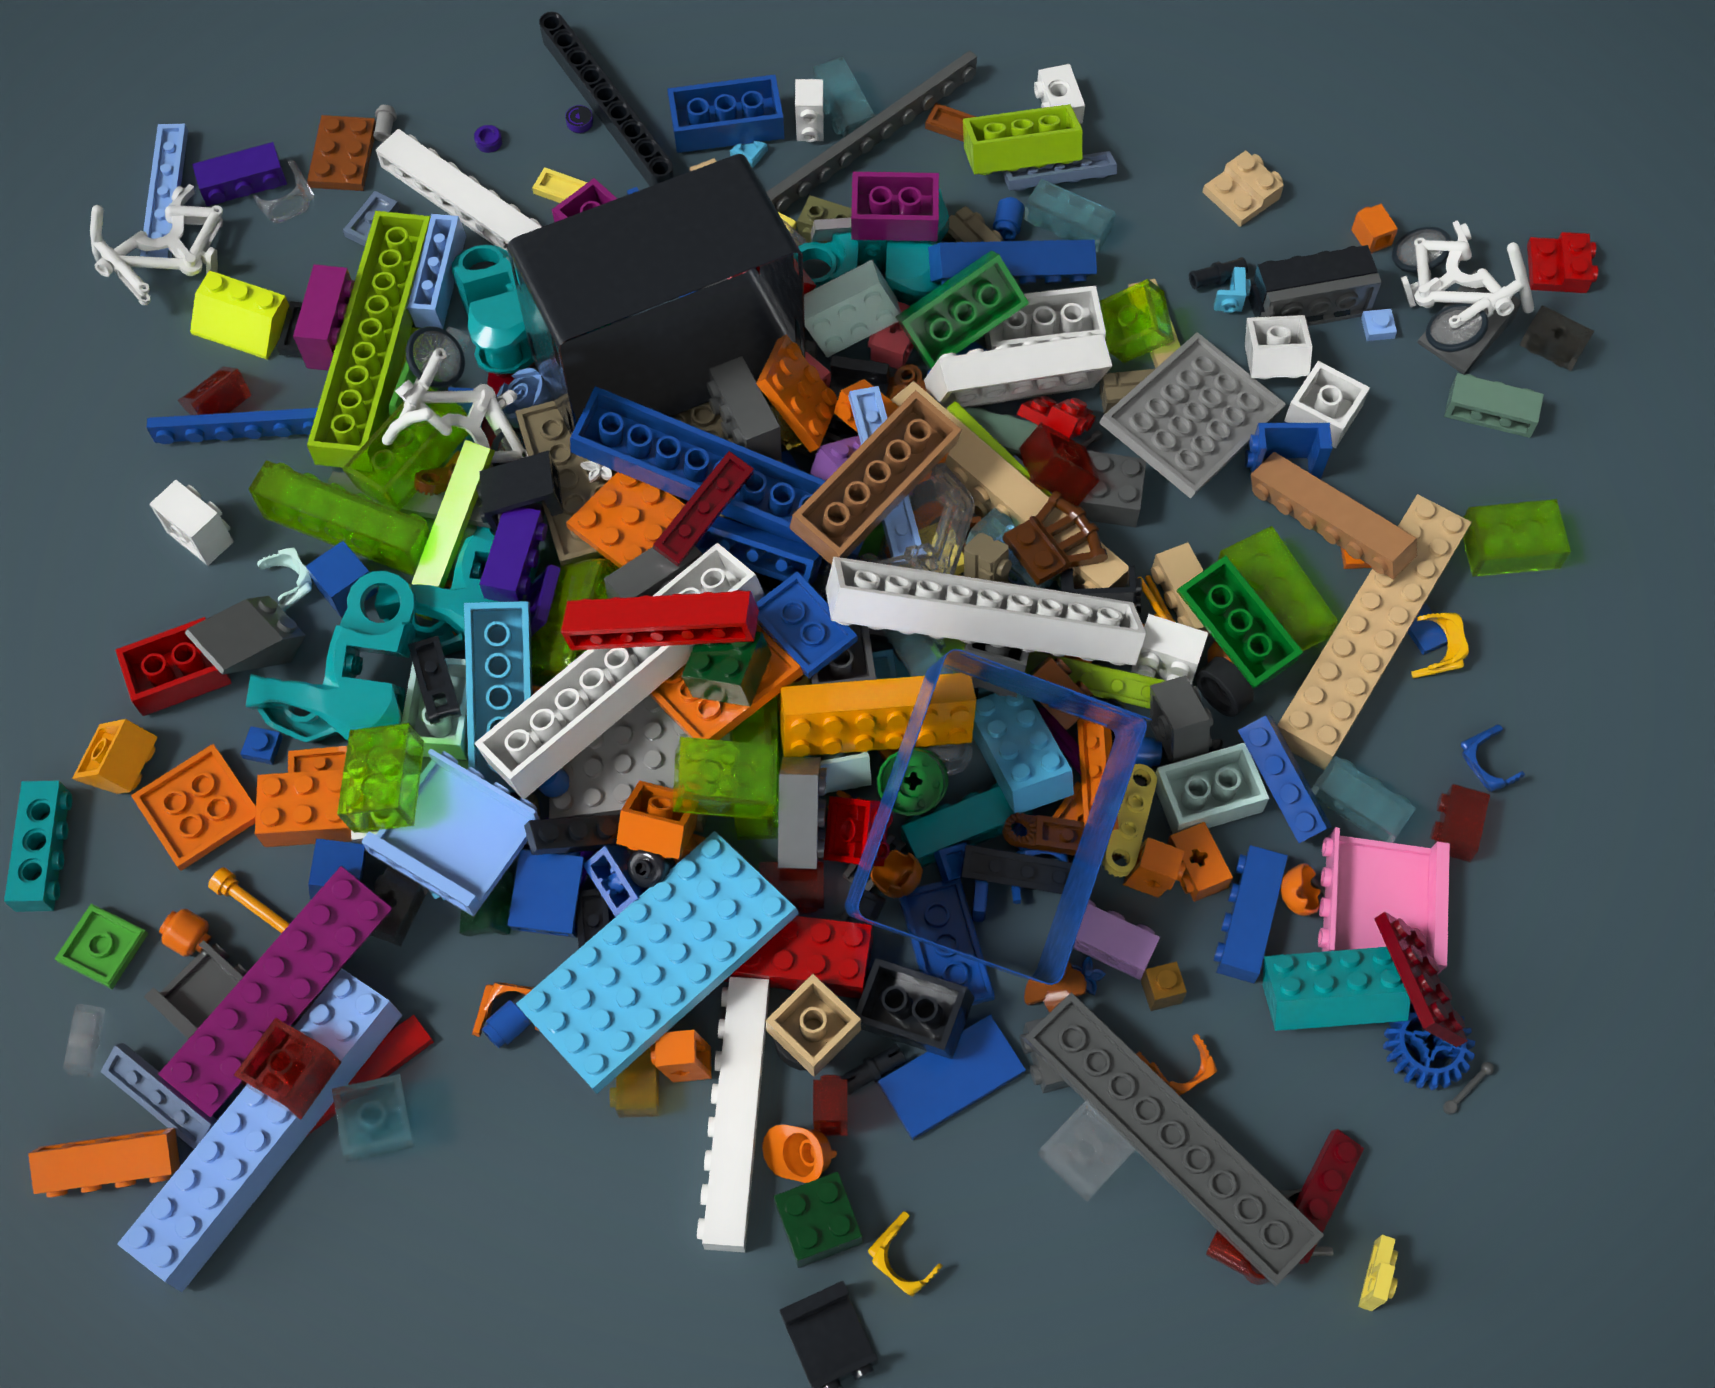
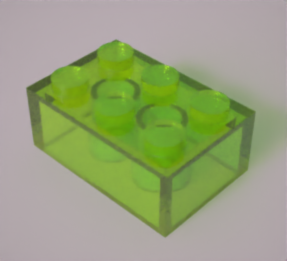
M1557 499L1468 507L1463 517L1471 521L1463 541L1472 577L1560 569L1571 553Z
M410 723L349 731L337 815L354 833L414 826L425 742Z
M680 737L675 750L672 812L769 820L776 807L777 745Z

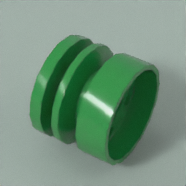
M921 747L913 749L892 811L905 816L921 815L937 806L944 798L949 785L948 770L942 759L934 752ZM898 752L889 756L880 767L877 786L881 799ZM914 772H917V777L923 780V783L917 785L916 789L913 788V783L908 782V777L913 776Z

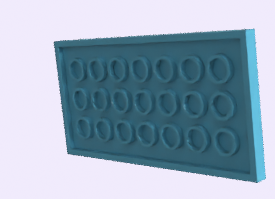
M715 831L671 868L662 882L648 888L639 896L638 900L632 902L516 1003L525 1016L596 1094L799 914L796 907Z

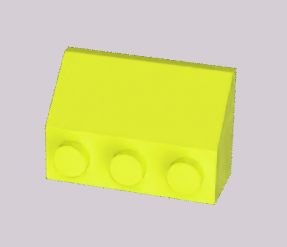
M209 270L195 293L190 332L198 337L268 360L280 339L289 303L285 295Z

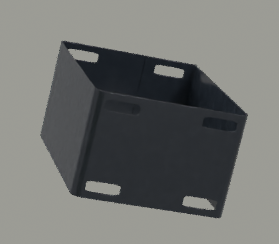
M743 154L730 156L513 238L507 245L532 359L571 435L595 386L672 417L709 402V399L712 398L707 388V382H710V368L743 356L757 383L779 338L787 334L791 341L800 347L796 338V319L800 325V349L805 357L803 255ZM794 253H798L799 275L794 268ZM514 264H515L516 269H517L520 286H519V284H518V280H517V276H516ZM758 266H760V275L756 269Z

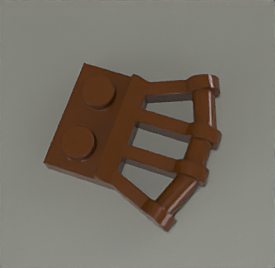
M1057 490L1052 493L1047 503L1036 516H1031L1026 522L1004 533L1002 539L1005 544L1009 545V549L1037 586L1071 567L1098 564L1108 558L1106 549L1101 546L1098 535L1099 528L1095 523L1089 522L1086 518L1087 513L1082 507H1077L1062 498L1063 494ZM1054 508L1068 515L1048 527L1043 525V522ZM1075 524L1081 530L1059 544L1053 538V536ZM1088 542L1090 552L1074 555L1066 554V552L1080 544Z

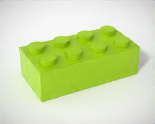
M1071 104L963 119L964 150L974 175H989L993 172L1004 170L1013 172L1020 168H1042L1048 164H1070L1077 160H1083L1082 128Z

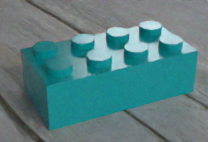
M1387 947L1264 956L1262 985L1275 1031L1408 1021L1410 998Z

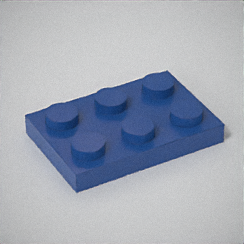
M798 571L756 602L759 608L757 623L801 666L808 679L858 641L856 633L849 626L831 621L828 603Z

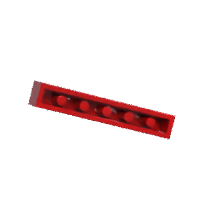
M742 590L719 593L704 592L701 594L644 595L641 597H613L611 599L594 600L582 599L567 601L561 634L571 651L753 642L755 640L759 608L751 591Z

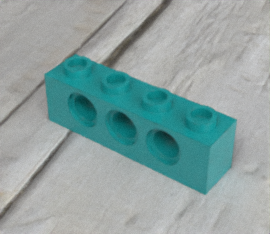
M60 780L21 781L4 902L15 912L54 911L55 900H58L60 897L59 870L63 869L65 861L62 848L63 841L67 839L69 832L68 823L66 822L67 811L71 810L73 802L71 792ZM50 812L47 818L40 820L42 815ZM46 841L45 845L41 849L36 850L37 846L40 843ZM42 871L41 875L37 879L32 880V877L37 872Z

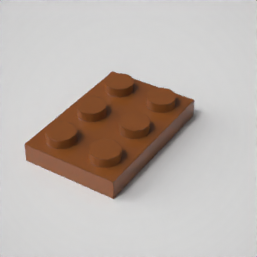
M321 115L307 179L309 188L364 191L374 143L375 118Z

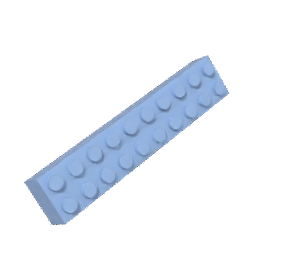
M341 968L117 1245L164 1282L183 1292L402 1017V1014L388 999Z

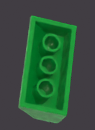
M1226 555L1177 589V593L1253 689L1275 678L1293 665L1302 655L1303 651Z

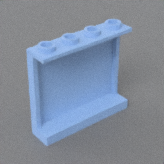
M430 749L428 754L431 761L378 833L375 835L369 831L361 842L369 854L474 917L527 843L528 839L524 825L529 820H540L536 811L537 807L527 799L523 800L521 798L517 800L512 797L510 791L497 782L492 785L483 780L484 776L476 769L468 767L466 770L458 765V761L449 753L442 751L439 754Z

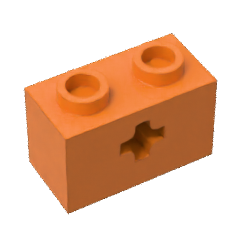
M1205 822L1170 835L1167 844L1185 850L1182 862L1186 863V867L1179 882L1183 891L1186 894L1190 893L1194 902L1229 888L1233 876Z
M1148 837L1142 843L1136 865L1125 876L1123 885L1159 898L1166 890L1172 889L1176 880H1181L1186 867V863L1182 862L1185 850Z
M694 1029L666 1032L654 1045H651L650 1055L652 1064L673 1083L712 1079L711 1046Z

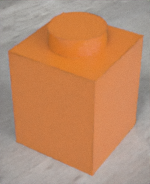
M1379 204L1361 209L1356 214L1351 230L1361 246L1368 245L1370 252L1374 253L1392 246L1398 228L1383 205Z

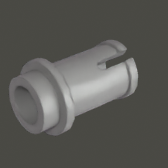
M380 105L375 111L377 120L373 137L381 142H384L391 136L393 122L397 119L395 109L390 105Z

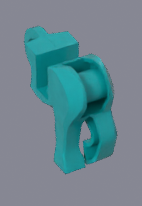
M939 188L937 241L851 240V232L833 233L831 242H809L798 246L803 255V262L810 259H819L828 263L831 267L827 275L812 279L817 285L814 289L870 260H873L881 273H886V282L892 289L898 302L911 306L939 287L941 282H931L928 247L940 243L949 230V215L941 189ZM794 253V258L796 259L797 262H798V253Z
M479 245L464 250L455 257L452 263V275L458 287L464 310L468 315V331L472 343L476 345L474 355L479 368L491 373L512 374L529 367L534 361L530 352L508 252L493 245ZM488 261L496 263L486 269L469 270L472 265L479 262ZM514 264L515 272H516V276H517V280H518V284H519V286H520L517 269H516V266H515V264Z
M477 526L474 534L465 539L457 559L450 590L432 585L410 584L416 595L417 609L415 613L440 620L432 627L419 626L415 614L412 620L416 630L414 642L438 635L444 656L465 650L464 603L500 602L484 599L479 585L495 537L492 534L491 528ZM540 553L536 568H531L529 575L531 583L534 581L540 564ZM379 586L375 609L379 618L383 619L385 623L397 615L400 608V597L393 587Z
M372 571L360 577L350 589L347 597L348 608L340 625H336L330 642L323 685L264 678L254 674L250 675L246 707L252 710L257 709L267 725L306 743H313L340 734L359 749H366L367 751H384L398 744L406 699L405 689L392 683L356 679V676L361 674L363 668V657H359L360 651L404 658L410 657L408 644L414 642L416 635L415 627L412 624L417 609L416 595L411 585L399 575L388 571ZM378 586L393 587L400 597V608L397 615L385 623L373 622L365 612V599L370 591ZM294 707L311 713L307 716H298L294 711Z

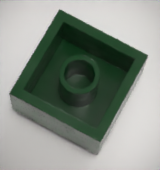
M756 631L753 642L695 644L683 671L682 678L694 698L751 707L772 653L763 633Z
M838 1171L774 1195V1202L798 1268L862 1244V1234Z

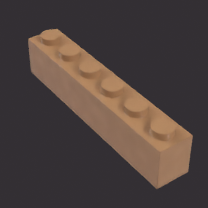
M1273 452L1251 473L1252 491L1258 499L1266 500L1273 504L1282 514H1289L1297 519L1306 529H1313L1321 534L1330 544H1337L1342 547L1351 557L1361 559L1369 564L1375 572L1385 574L1394 580L1417 557L1416 537L1276 452Z

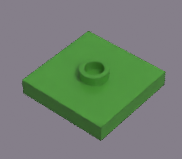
M90 904L55 957V960L113 989L148 933L144 929Z

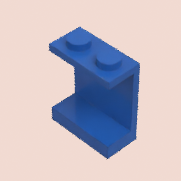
M1258 423L1255 434L1250 435V450L1245 451V467H1250L1251 475L1262 464L1263 458H1268L1273 452H1276L1284 458H1307L1309 473L1321 479L1333 449L1330 423Z
M530 849L519 852L508 927L515 931L577 938L575 916L583 865L587 861L584 857L580 856L581 852L532 855Z

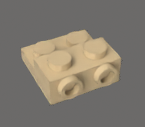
M1245 150L1226 164L1224 172L1204 185L1203 193L1241 227L1278 201L1284 184L1278 172L1273 171L1270 173L1264 167L1263 160L1259 155H1251Z

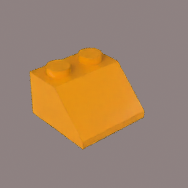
M127 719L99 724L72 779L116 794L131 792L141 781L142 774L140 772L144 764L154 755L156 749L154 744L158 737Z

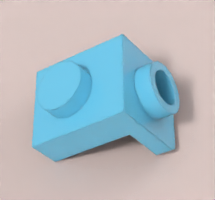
M1234 267L1230 281V290L1217 291L1214 302L1215 311L1226 313L1242 312L1245 298L1249 296L1251 286L1250 279H1246L1245 267Z

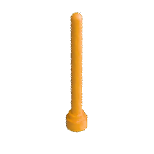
M222 867L214 873L208 883V888L219 896L230 895L280 933L288 927L289 922L238 885V880H236V875L230 870Z

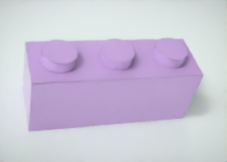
M1089 900L1073 949L1141 980L1160 937L1155 935L1151 928L1141 924L1135 926L1125 921L1121 914L1115 911H1103L1095 907V903Z

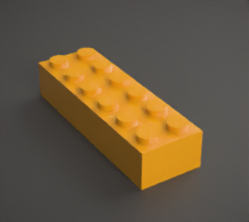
M962 673L939 675L914 747L972 743L976 696L971 676ZM925 676L781 687L780 734L784 757L899 749Z

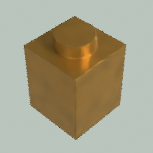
M1177 961L1145 969L1141 983L1150 1011L1183 1002L1187 990Z

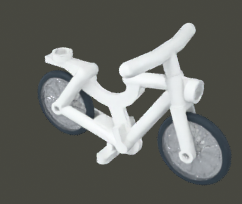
M1458 221L1453 222V227L1458 237L1457 241H1452L1450 235L1440 228L1423 227L1401 237L1395 244L1392 252L1393 262L1399 269L1418 273V282L1409 284L1407 276L1401 277L1410 308L1416 306V303L1425 308H1431L1435 302L1462 303L1440 310L1430 319L1426 327V338L1430 345L1445 352L1461 351L1479 342L1488 329V317L1493 315L1494 310L1500 316L1509 315L1514 310L1511 298L1517 292L1520 294L1523 311L1531 313L1534 310L1528 276L1517 243L1512 242L1507 246L1516 280L1506 287H1501L1484 268L1479 269L1477 273L1472 275L1460 271L1458 266L1460 261H1467L1472 257L1468 240L1472 238L1467 224L1460 225ZM1447 260V273L1439 279L1437 277L1431 279V269ZM1454 283L1471 288L1486 287L1490 293L1445 290Z
M432 326L423 327L415 331L410 336L406 345V359L409 368L417 378L414 384L407 380L395 390L405 401L404 408L399 418L391 423L383 435V444L386 446L392 445L399 433L413 423L428 421L444 436H449L452 433L453 426L459 427L467 431L476 444L490 448L485 433L480 427L485 416L496 435L491 445V449L495 453L489 468L528 457L520 428H512L502 410L517 399V394L513 390H508L496 398L495 391L487 384L478 385L474 390L427 391L430 386L446 388L454 385L463 374L465 358L460 344L449 332ZM473 402L467 417L451 413L440 417L426 405V403Z

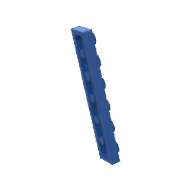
M317 408L147 418L146 428L154 442L161 444L181 441L201 442L203 440L215 439L228 441L232 438L258 439L265 436L288 437L298 434L310 435Z

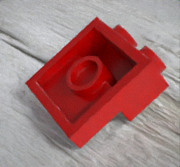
M1561 232L1558 239L1530 237L1527 243L1531 290L1572 293L1588 292L1592 282H1596L1598 277V266L1592 265V259H1594L1596 254V242H1590V234Z
M1043 395L1022 403L1017 415L1067 440L1078 435L1080 436L1085 431L1088 432L1096 418L1093 415L1094 411L1086 408L1087 404L1082 400L1071 398V400L1066 399L1057 404L1054 399Z
M829 797L823 860L859 864L881 801ZM892 812L873 866L884 867V861L889 856L890 847L886 841L888 827L893 821Z

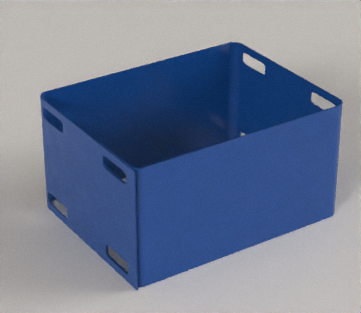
M950 650L926 671L845 902L847 914L857 920L1024 979L1049 985L1058 983L1065 973L1147 730L1146 722L1152 719L964 650ZM942 667L1048 704V707L1109 728L1115 734V739L1037 969L1032 976L1015 972L863 917L859 910V904Z

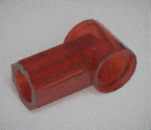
M1217 1230L1206 1255L1244 1275L1250 1283L1256 1285L1267 1283L1269 1280L1263 1274L1254 1272L1250 1262Z

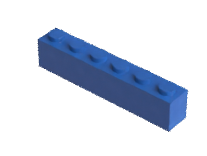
M1095 240L943 242L928 247L931 282H941V285L991 250L1000 255L1013 278L1019 280V284L1036 283V279H1044L1045 284L1062 282L1061 278H1070V283L1086 282L1088 276L1097 274Z

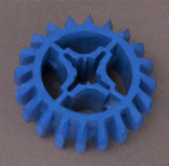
M1412 1002L1410 1003L1408 1021L1388 1022L1391 1028H1387L1384 1031V1036L1389 1040L1383 1044V1049L1393 1051L1386 1057L1387 1062H1397L1398 1065L1393 1069L1394 1073H1400L1402 1070L1406 1073L1404 1083H1408L1412 1078H1415L1417 1088H1422L1426 1081L1430 1090H1435L1438 1084L1443 1088H1448L1451 1085V1080L1457 1083L1462 1079L1461 1073H1467L1470 1070V1065L1467 1062H1471L1475 1057V1054L1469 1050L1475 1046L1474 1040L1467 1039V1042L1455 1047L1426 1030L1423 1032L1415 1030L1413 1033L1406 1031L1407 1026L1420 1022ZM1463 1028L1466 1037L1471 1034L1472 1028ZM1428 1037L1432 1043L1431 1046L1435 1047L1430 1053L1429 1048L1426 1047L1428 1043L1424 1044ZM1407 1049L1416 1054L1417 1061L1413 1059ZM1447 1057L1452 1059L1451 1064L1446 1067L1430 1068L1434 1058L1444 1059Z

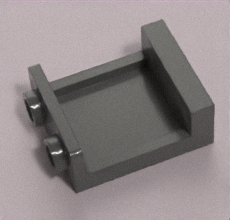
M203 940L199 944L203 949L202 952L160 993L153 987L144 996L188 1039L247 973L240 964L233 968L226 961L230 956L217 943L211 947Z

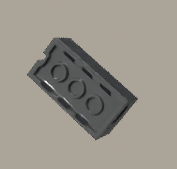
M1350 246L1342 250L1322 251L1318 254L1294 256L1290 259L1270 260L1257 264L1254 275L1255 283L1251 286L1248 299L1255 317L1305 315L1307 326L1361 317L1363 311L1372 310L1382 282L1369 246Z

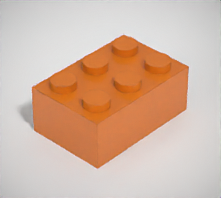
M352 768L257 775L255 835L264 847L315 844L316 838L352 842L351 780H359L355 771Z

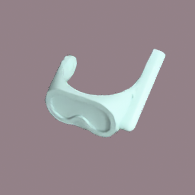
M294 547L278 550V554L269 555L266 558L263 557V559L258 561L257 565L262 570L273 566H285L299 574L296 582L298 587L278 597V606L283 611H286L312 590L311 577Z

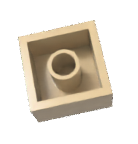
M814 974L765 1020L767 1032L813 1077L861 1031V1019Z

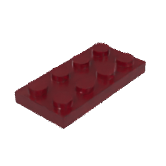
M1386 912L1375 917V922L1423 1029L1455 1047L1467 1042L1468 1040L1463 1031L1465 1023L1450 1003L1452 995L1437 975L1440 971L1439 967L1425 949L1427 941L1418 928H1411L1401 918L1396 919Z

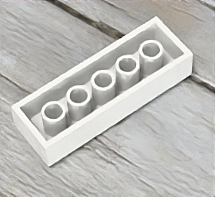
M1086 332L1075 338L1066 339L1064 336H1059L1044 343L1033 340L1017 347H1011V345L1006 344L990 351L974 349L964 355L947 353L939 357L924 379L927 393L944 408L947 409L954 401L958 402L963 408H966V406L974 407L1094 388L1112 367L1104 334L1093 335L1091 332Z

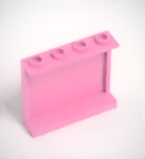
M1335 827L1331 834L1324 838L1322 844V856L1326 857V867H1323L1320 879L1321 886L1325 887V898H1321L1319 906V916L1324 917L1323 928H1320L1318 934V947L1322 948V952L1387 947L1374 919L1383 912H1386L1396 919L1401 918L1411 928H1418L1427 941L1425 949L1428 955L1436 961L1440 971L1437 975L1447 967L1450 843L1436 842L1432 848L1340 836V828Z

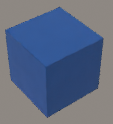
M341 541L305 566L316 588L341 618L348 608L347 597L351 587L360 577L370 573L344 541ZM377 588L370 591L365 601L378 592Z
M316 838L308 883L310 899L317 894L340 866L345 867L363 882L366 863V849L363 844Z

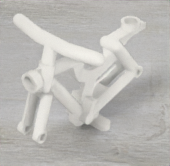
M191 184L186 188L178 186L172 194V203L165 209L166 221L172 224L168 234L152 239L148 237L145 231H139L113 249L102 237L104 210L100 205H94L91 211L90 237L92 252L96 260L95 268L105 277H108L115 271L122 282L137 297L141 305H148L150 303L149 285L143 282L131 267L181 270L182 273L188 276H194L200 273L202 263L206 264V274L209 270L217 272V250L213 247L209 248L219 228L223 226V219L221 218L223 209L218 205L213 207L183 206L195 194L194 186ZM184 224L203 225L191 249L188 251L180 241L184 233ZM135 248L143 251L168 248L176 258L125 255Z

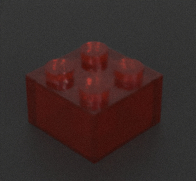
M1042 422L1019 448L1024 460L1023 464L1030 475V482L1040 490L1045 488L1052 493L1055 490L1063 494L1062 498L1076 506L1084 500L1100 481L1086 447Z
M275 1017L234 1076L250 1090L301 1120L342 1062L327 1047Z

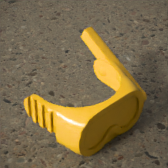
M1433 613L1416 617L1417 621H1434L1443 629L1447 637V652L1439 663L1429 665L1427 668L1411 671L1412 678L1463 668V659L1467 657L1469 647L1460 615L1457 613Z
M903 1211L868 1249V1253L873 1257L872 1262L880 1271L891 1278L905 1293L913 1297L930 1279L935 1277V1274H938L939 1269H942L943 1265L939 1263L925 1279L919 1281L905 1280L894 1272L888 1259V1250L893 1238L909 1219L910 1215Z

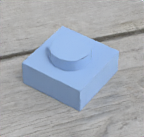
M1391 309L1363 311L1361 320L1366 341L1395 339L1397 330Z

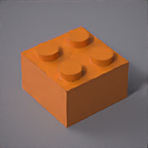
M639 781L621 809L616 844L627 846L635 851L643 850L659 854L663 858L679 859L696 829L701 796Z

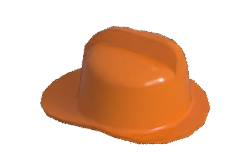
M786 1124L775 1125L769 1129L764 1136L762 1145L763 1156L767 1166L775 1175L803 1183L819 1179L822 1172L829 1167L831 1159L837 1156V1151L831 1149L829 1140L822 1132Z

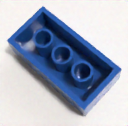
M776 75L667 88L677 153L734 146L740 143L749 144L754 143V141L764 142L784 139V120Z

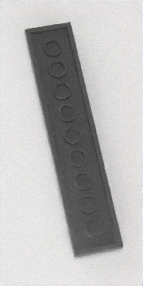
M1072 992L1025 1036L1024 1042L1275 1287L1324 1236L1315 1225Z

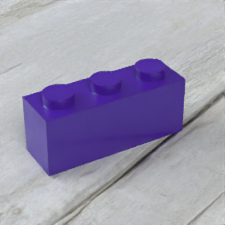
M274 142L192 164L197 184L206 206L220 204L239 197L287 185Z
M519 507L502 513L479 584L484 599L500 602H520L523 595L528 594L531 585V578L529 577L531 568H536L539 560V550H537L539 542L544 541L547 534V523H544L540 510Z

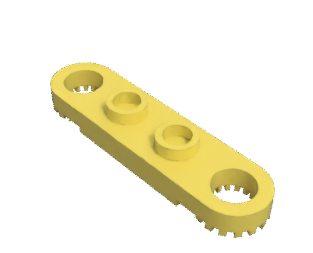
M1144 764L1134 765L1118 813L1119 829L1112 831L1103 857L1102 865L1105 866L1104 869L1109 872L1108 874L1114 875L1113 877L1119 876L1121 878L1127 876L1135 867L1157 785L1155 772ZM1138 774V776L1142 775V777H1145L1147 786L1136 784L1133 775ZM1112 854H1122L1121 856H1124V859H1126V866L1115 864Z

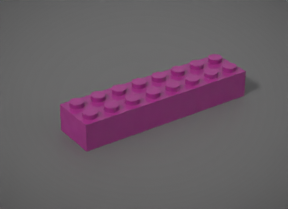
M340 866L158 1075L205 1114L212 1117L394 908L345 867Z

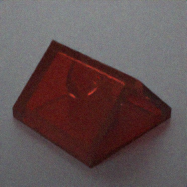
M223 366L177 401L190 415L220 414L232 411L248 399L251 393L237 368Z

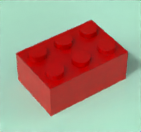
M205 617L115 649L131 702L142 716L232 684L229 674L222 675L185 634L188 628L205 620Z

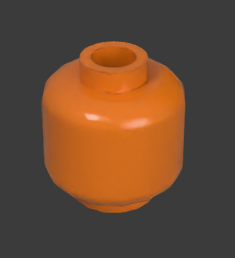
M181 909L178 912L172 911L159 930V933L162 934V944L184 957L192 955L195 951L201 953L203 949L199 944L203 940L208 944L211 936L207 934L209 922L188 909Z

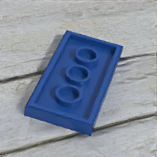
M961 879L946 883L940 881L920 886L908 896L899 898L909 934L984 960ZM910 938L919 972L967 987L975 997L972 1005L995 999L986 965Z
M989 1015L962 1031L953 1059L926 1052L878 1080V1085L907 1133L914 1140L1025 1073L1026 1069L992 1016Z

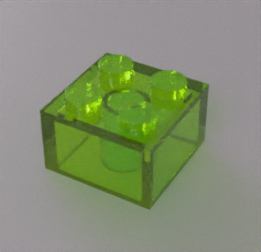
M1149 279L1099 301L1106 330L1105 340L1108 352L1123 363L1174 342L1164 291Z

